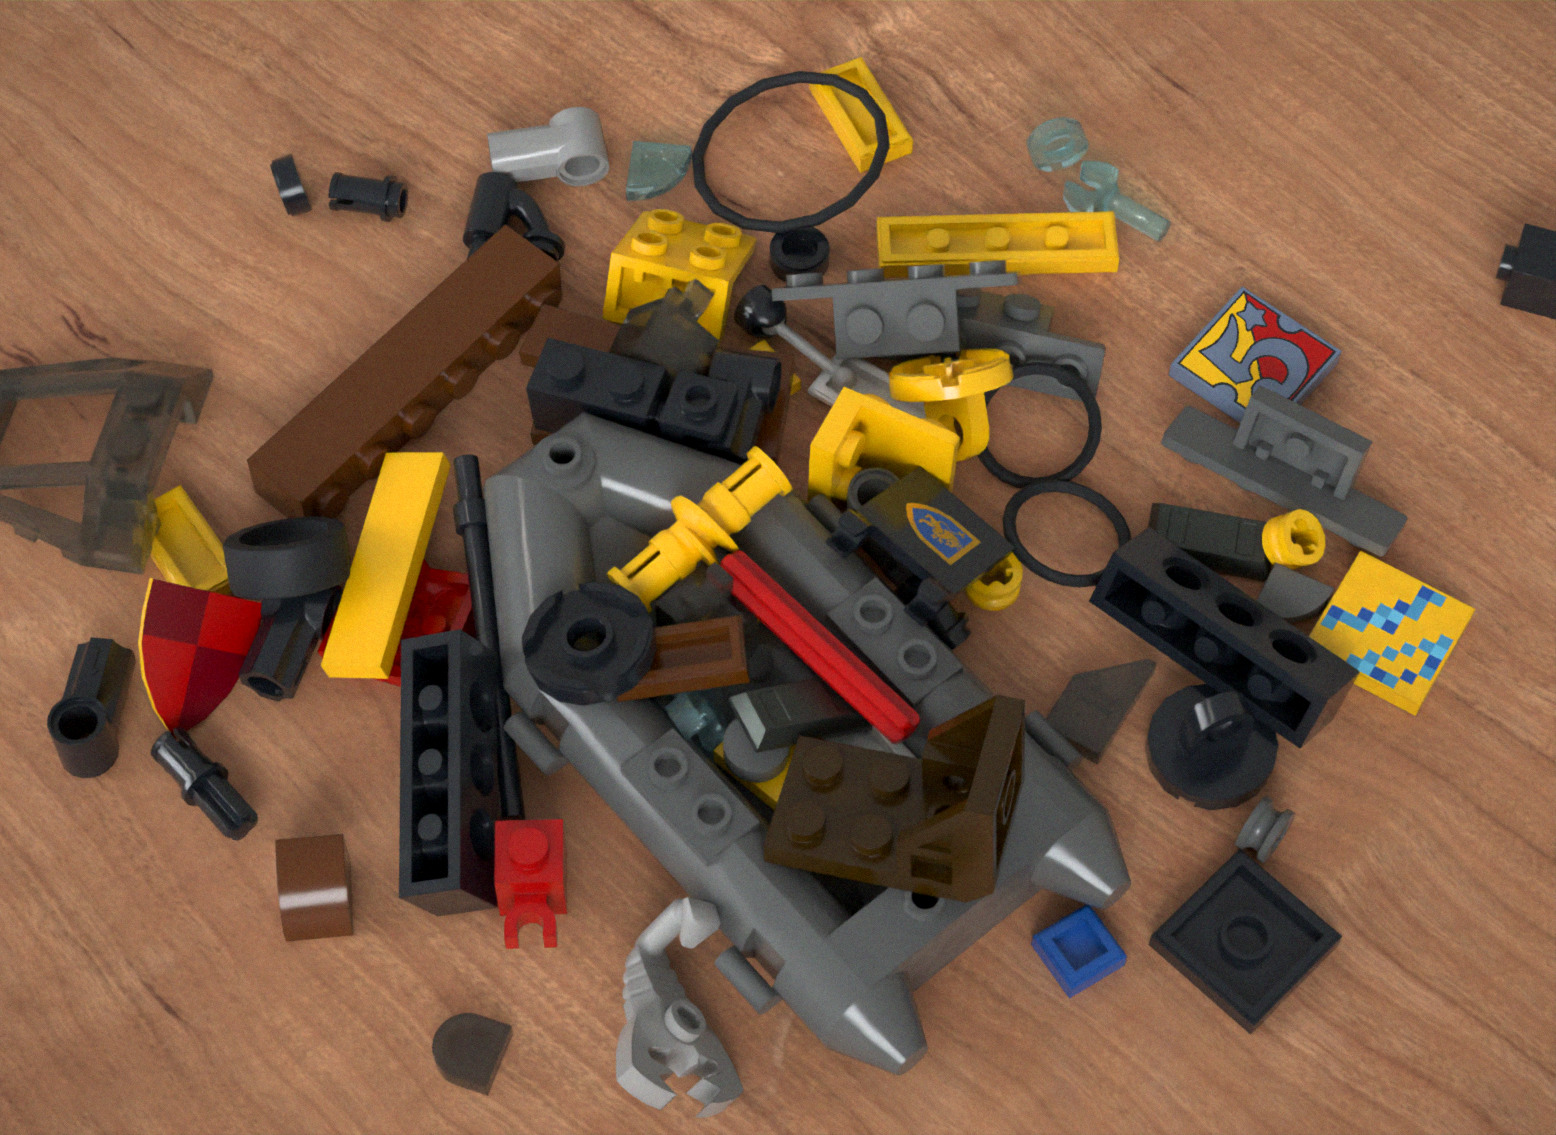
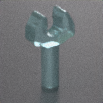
M1082 162L1080 180L1088 186L1096 188L1097 190L1095 191L1085 190L1080 185L1071 181L1065 182L1063 200L1070 212L1114 211L1116 218L1158 242L1165 237L1170 228L1171 221L1120 193L1117 186L1119 170L1106 162Z
M700 690L673 694L675 699L665 706L670 718L687 740L698 733L705 750L711 752L723 742L724 733L729 726L725 715L709 700L705 699Z

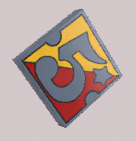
M1241 287L1171 363L1168 376L1241 423L1250 397L1260 385L1301 405L1338 364L1342 351L1246 288Z

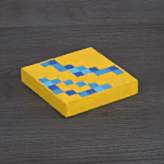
M1360 551L1309 637L1360 671L1354 682L1355 685L1416 716L1470 623L1475 608Z

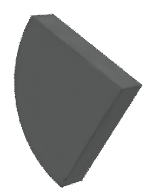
M1275 563L1256 601L1288 623H1295L1318 616L1331 600L1334 588Z

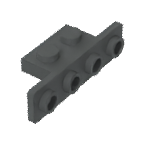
M1006 260L969 262L970 274L945 276V264L909 266L908 278L884 280V268L847 271V282L828 284L823 283V272L786 275L787 286L771 290L772 301L832 297L837 359L961 351L958 289L1019 285L1022 283L1021 271H1007Z
M980 288L958 289L962 350L983 348L1003 350L1009 354L1012 367L1032 362L1055 364L1071 371L1083 380L1096 398L1106 352L1104 344L1051 333L1050 329L1055 307L1043 305L1035 297L1026 294L1002 296L983 292ZM958 351L879 357L896 360L900 362H906L912 359L934 354V356H940L941 363H944L945 358L951 357L952 361L959 360L960 354L962 352ZM1023 376L1006 384L1083 402L1075 390L1063 381L1050 376Z
M1261 385L1250 397L1238 430L1191 406H1186L1164 432L1161 444L1164 447L1180 454L1185 460L1200 464L1235 482L1246 491L1254 492L1290 511L1297 509L1309 511L1318 519L1323 528L1347 539L1352 545L1366 549L1378 556L1386 555L1408 519L1405 514L1353 489L1373 441Z

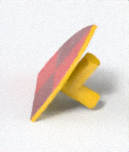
M150 578L142 609L138 642L141 673L153 710L166 730H169L176 739V736L173 734L174 728L183 727L186 731L190 730L205 720L232 691L240 678L239 671L260 627L262 603Z

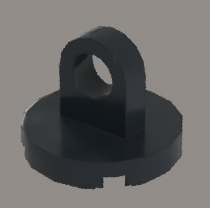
M1208 684L1187 686L1165 698L1152 715L1145 751L1150 772L1164 791L1176 799H1179V796L1188 801L1195 802L1194 807L1218 810L1237 807L1258 795L1273 772L1279 744L1276 732L1253 716L1242 693L1231 691L1219 693Z

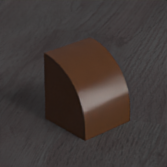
M335 834L275 840L278 898L285 940L297 941L352 936L351 862L344 835Z

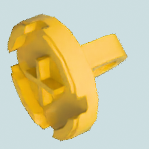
M991 348L961 350L962 353L959 360L952 361L951 357L945 358L944 363H941L940 356H934V354L903 362L894 366L889 372L888 386L890 397L896 401L923 402L926 418L942 423L949 431L956 433L954 427V418H956L963 431V440H959L957 462L979 455L986 449L989 441V422L984 392L1006 385L1014 378L1009 354L1003 350Z

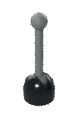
M766 285L755 286L742 297L734 313V321L748 334L761 339L771 338L779 334L832 376L833 384L838 390L841 391L843 387L854 388L857 383L855 371L849 367H839L786 325V304L784 301H772V290Z

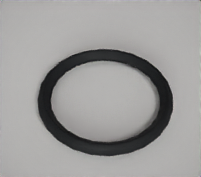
M1032 362L1013 366L1014 378L1012 380L1030 375L1050 376L1063 381L1075 390L1083 401L1088 413L1089 431L1087 441L1082 452L1072 464L1060 472L1044 477L1021 476L1007 470L996 461L988 447L977 456L990 473L1000 481L1016 488H1023L1032 483L1045 480L1070 481L1090 463L1100 443L1102 422L1095 396L1083 380L1071 371L1055 364ZM1003 386L984 392L986 409L992 397Z
M1045 480L1027 485L1016 492L1006 505L1003 515L1005 539L1015 546L1012 552L1016 558L1031 572L1047 581L1062 586L1078 588L1097 586L1105 568L1092 574H1067L1051 569L1035 559L1023 546L1016 531L1018 510L1031 497L1042 493L1061 492L1084 498L1096 505L1111 520L1118 534V549L1131 540V533L1125 518L1115 505L1102 494L1087 486L1072 481Z

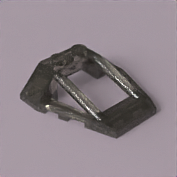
M109 357L0 370V445L17 402L20 400L115 394L90 461L0 465V490L85 486L82 523L1 493L0 520L13 526L15 534L35 543L37 539H40L59 548L63 557L81 566L143 575L152 550L154 538L157 536L161 525L153 497L155 486L178 423L197 424L214 377L212 369L154 360Z

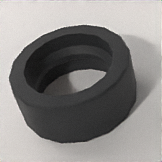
M297 517L260 523L235 532L228 536L223 543L230 590L238 597L254 600L298 597L334 587L347 580L350 576L351 559L346 527L338 519L328 517Z

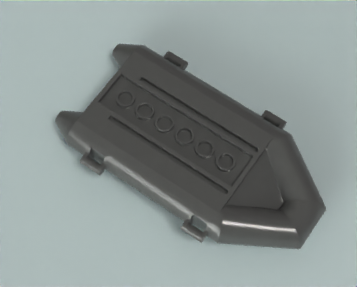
M583 412L486 479L483 488L503 685L508 695L522 710L507 720L504 730L545 776L554 774L570 763L691 898L716 904L721 923L719 929L734 946L722 952L714 964L759 1015L766 1013L781 1000H784L828 1050L895 1075H902L913 1068L928 1050L913 995L916 989L1041 889L1102 910L1112 906L1126 893L1131 885V879L1109 809L1071 772L1082 761L1083 756L1038 710H1035L1025 717V779L993 894L964 903L765 862L763 845L774 810L714 761L713 750L723 742L727 727L737 718L728 702L731 696L745 691L808 680L820 676L760 620L751 630L744 629L749 683L617 702L615 698L609 702L582 706L559 702L539 690L527 670L522 649V635L530 615L547 597L562 590L563 595L571 591L580 590L578 584L596 581L612 584L606 574L613 567L621 570L649 546V540L660 531L670 528L677 521L671 507V501L675 496L681 495L697 504L702 500L704 493L717 482L722 483L742 466L741 464ZM794 490L784 497L777 494L751 517L749 524L739 532L732 533L730 535L731 539L736 543L740 551H743L920 715L921 722L917 729L902 743L916 758L922 759L928 734L932 728L996 695L927 625L924 627L920 626L904 612L903 609L907 604L855 551L844 559L825 543L827 537L840 527L838 520L843 513L824 494L816 495L808 504ZM719 545L714 549L720 564L725 556L732 554ZM701 560L698 562L695 570L684 580L676 581L650 604L653 611L649 613L654 625L662 627L728 617L719 605L713 592V586L718 582L715 578V571ZM590 633L580 637L574 643L573 649L590 651L602 644L598 633ZM535 724L545 725L560 742L558 750ZM746 958H755L775 980L773 987L766 982Z

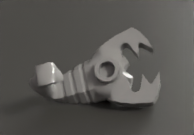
M690 897L674 900L640 934L635 942L634 949L627 956L625 962L626 971L623 974V982L625 983L623 988L625 1003L623 1007L627 1023L623 1026L617 1043L616 1081L628 1093L643 1103L662 1110L677 1096L664 1081L673 1073L678 1078L692 1074L697 1075L701 1080L686 1094L704 1104V1107L695 1118H708L723 1112L740 1096L744 1089L733 1063L718 1037L706 1023L702 1012L686 997L685 989L682 984L677 982L678 977L675 971L669 967L670 961L665 948L679 934L681 945L692 949L716 932L721 924L716 904Z

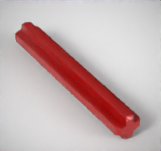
M740 550L723 558L715 571L716 580L892 744L898 745L914 733L921 722L920 715L751 558Z

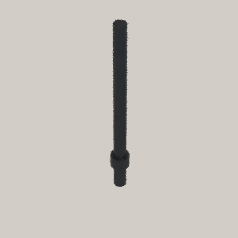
M461 455L453 460L458 502L453 506L455 530L458 535L463 536L476 640L497 653V807L499 821L525 820L516 742L504 730L505 723L512 716L510 696L503 685L485 499L483 497L479 459L476 455Z

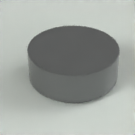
M736 718L729 724L724 733L723 756L728 769L738 778L748 782H765L777 777L786 768L790 758V746L755 753L741 724Z

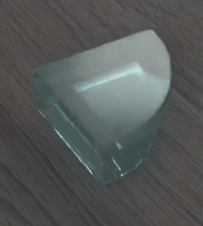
M633 141L626 184L627 201L651 199L674 188L684 178L690 167L692 146Z

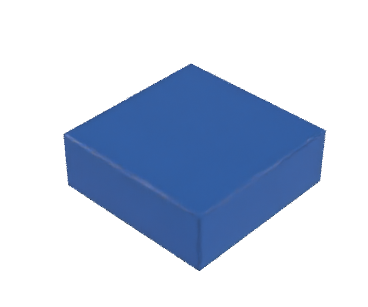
M1087 904L1033 935L1031 943L1033 949L1069 999L1125 966L1127 955L1093 908Z

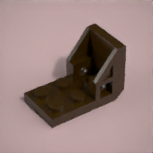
M996 695L932 728L928 734L922 759L799 735L763 845L764 861L964 903L993 894L1025 779V700Z

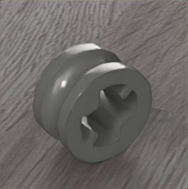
M1267 795L1255 807L1235 843V846L1241 850L1247 847L1254 848L1257 852V860L1262 863H1266L1275 852L1296 815L1290 809H1286L1283 812L1277 811L1273 806L1274 799Z

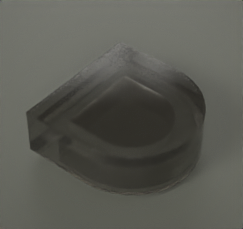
M473 1013L458 1014L447 1019L436 1031L432 1042V1052L437 1070L448 1082L488 1096L512 1039V1026Z

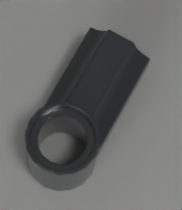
M718 348L712 360L709 377L734 383L738 388V398L721 440L712 442L698 438L695 449L743 465L749 460L747 452L756 445L764 414H772L775 408L781 385L782 362L781 359Z
M341 585L298 597L262 600V623L239 671L241 684L251 688L259 696L278 702L286 698L293 699L319 640H323L340 604L343 594Z
M91 637L90 641L78 644L63 697L52 707L47 718V728L61 763L67 772L76 777L94 778L104 774L114 765L118 757L119 745L115 735L136 659L131 649L122 647L113 639ZM92 733L83 739L74 740L82 734Z

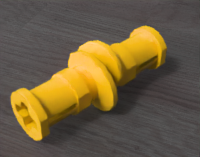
M754 446L747 452L748 461L722 483L717 482L704 493L699 503L696 504L681 495L675 496L671 501V507L677 521L670 528L660 531L649 540V546L621 570L613 567L606 573L612 584L620 585L639 596L647 608L648 614L653 611L650 604L676 581H682L691 574L701 560L716 571L720 563L714 549L719 545L731 553L739 550L730 535L739 532L749 524L751 517L777 494L784 497L793 490L780 468L757 446Z

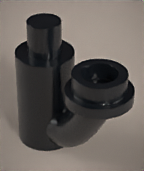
M497 172L483 173L477 178L463 234V242L469 248L467 259L505 224L509 227L511 215L518 217L527 229V232L522 237L557 262L564 256L565 242L558 235L551 232L538 204L530 195L518 189L516 182L512 178Z

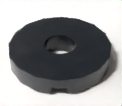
M596 581L578 584L580 590L571 591L566 595H563L562 590L547 597L530 615L522 635V649L527 670L539 690L559 702L586 706L609 702L633 689L647 674L657 650L654 623L639 596L620 585ZM598 633L605 636L603 643L593 650L578 651L573 649L574 643L586 634Z

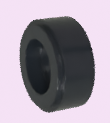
M289 154L272 160V164H270L271 171L288 215L294 217L311 211V203L293 155Z
M814 227L776 233L770 243V267L773 273L786 283V275L823 272L824 275L829 266V242L825 235Z

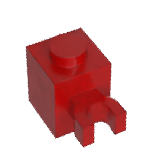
M563 819L495 821L494 884L500 916H506L504 921L506 949H519L518 933L528 923H536L543 927L544 948L558 947V931L554 914H567V849Z

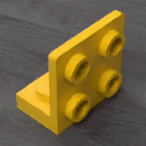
M668 209L643 211L611 253L602 319L719 347L725 336L733 283L755 251L756 237L742 234L739 228L726 223L704 225L684 220L680 213Z
M843 387L810 444L807 504L813 497L822 493L837 507L840 500L846 502L848 487L852 478L860 471L877 467L889 470L901 479L921 466L952 493L960 437L934 419L918 418L892 407L886 400L877 395L861 394Z

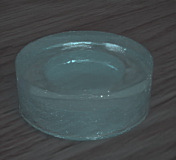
M1060 117L1048 120L1035 128L1027 139L1026 147L1033 165L1037 169L1052 172L1065 169L1078 162L1086 154L1089 142L1079 121L1073 118Z

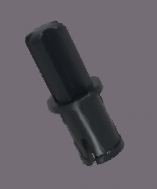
M183 727L174 728L173 734L178 739V742L169 730L163 733L153 744L151 756L179 784V787L182 789L181 798L189 806H198L225 837L232 838L235 841L246 837L248 832L257 825V813L228 782V770L222 763L212 762Z

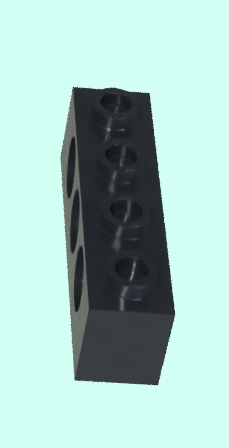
M1150 527L1113 552L1089 600L1094 606L1219 693L1229 691L1242 693L1256 719L1299 749L1333 720L1360 673L1359 670Z
M461 629L401 640L399 898L436 916L498 908L494 884L495 821H498L497 653Z

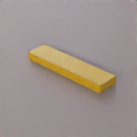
M1114 211L877 217L878 268H884V278L908 277L909 266L945 264V276L970 274L969 262L1006 260L1007 271H1021V274L1103 273L1118 271L1119 251Z
M394 452L385 454L350 568V576L346 581L321 662V667L328 677L389 678L451 467L444 452Z

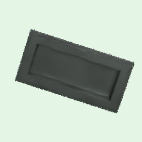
M1152 503L1148 527L1212 571L1260 581H1266L1269 576L1271 562L1266 557L1262 546V532L1267 522L1165 503Z
M821 677L745 691L731 696L728 700L755 753L796 745L799 735L823 740L872 730L873 725Z

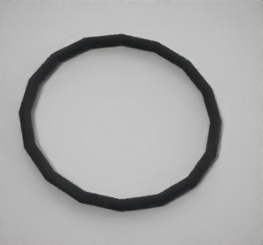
M796 71L761 79L729 97L703 125L692 154L695 188L714 214L745 230L785 233L821 225L853 207L879 178L890 147L886 115L866 89L836 74ZM797 83L834 86L858 98L875 120L878 146L868 173L841 200L816 214L784 221L746 218L722 205L707 185L704 155L712 134L732 110L765 90Z

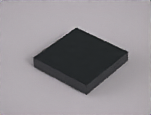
M1239 849L1151 935L1149 946L1251 1035L1335 950L1341 941L1342 935L1245 852Z

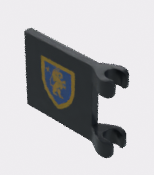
M921 466L857 510L849 509L843 513L838 520L840 527L828 536L825 541L830 548L845 559L871 536L923 581L917 589L918 595L903 610L922 627L927 625L950 601L1009 557L1015 546Z

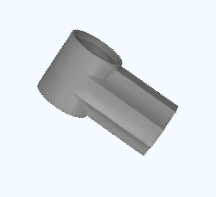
M572 107L564 109L555 114L548 125L487 133L492 172L507 175L515 182L558 177L560 181L567 185L587 186L603 179L609 170L601 120L598 113L589 108Z

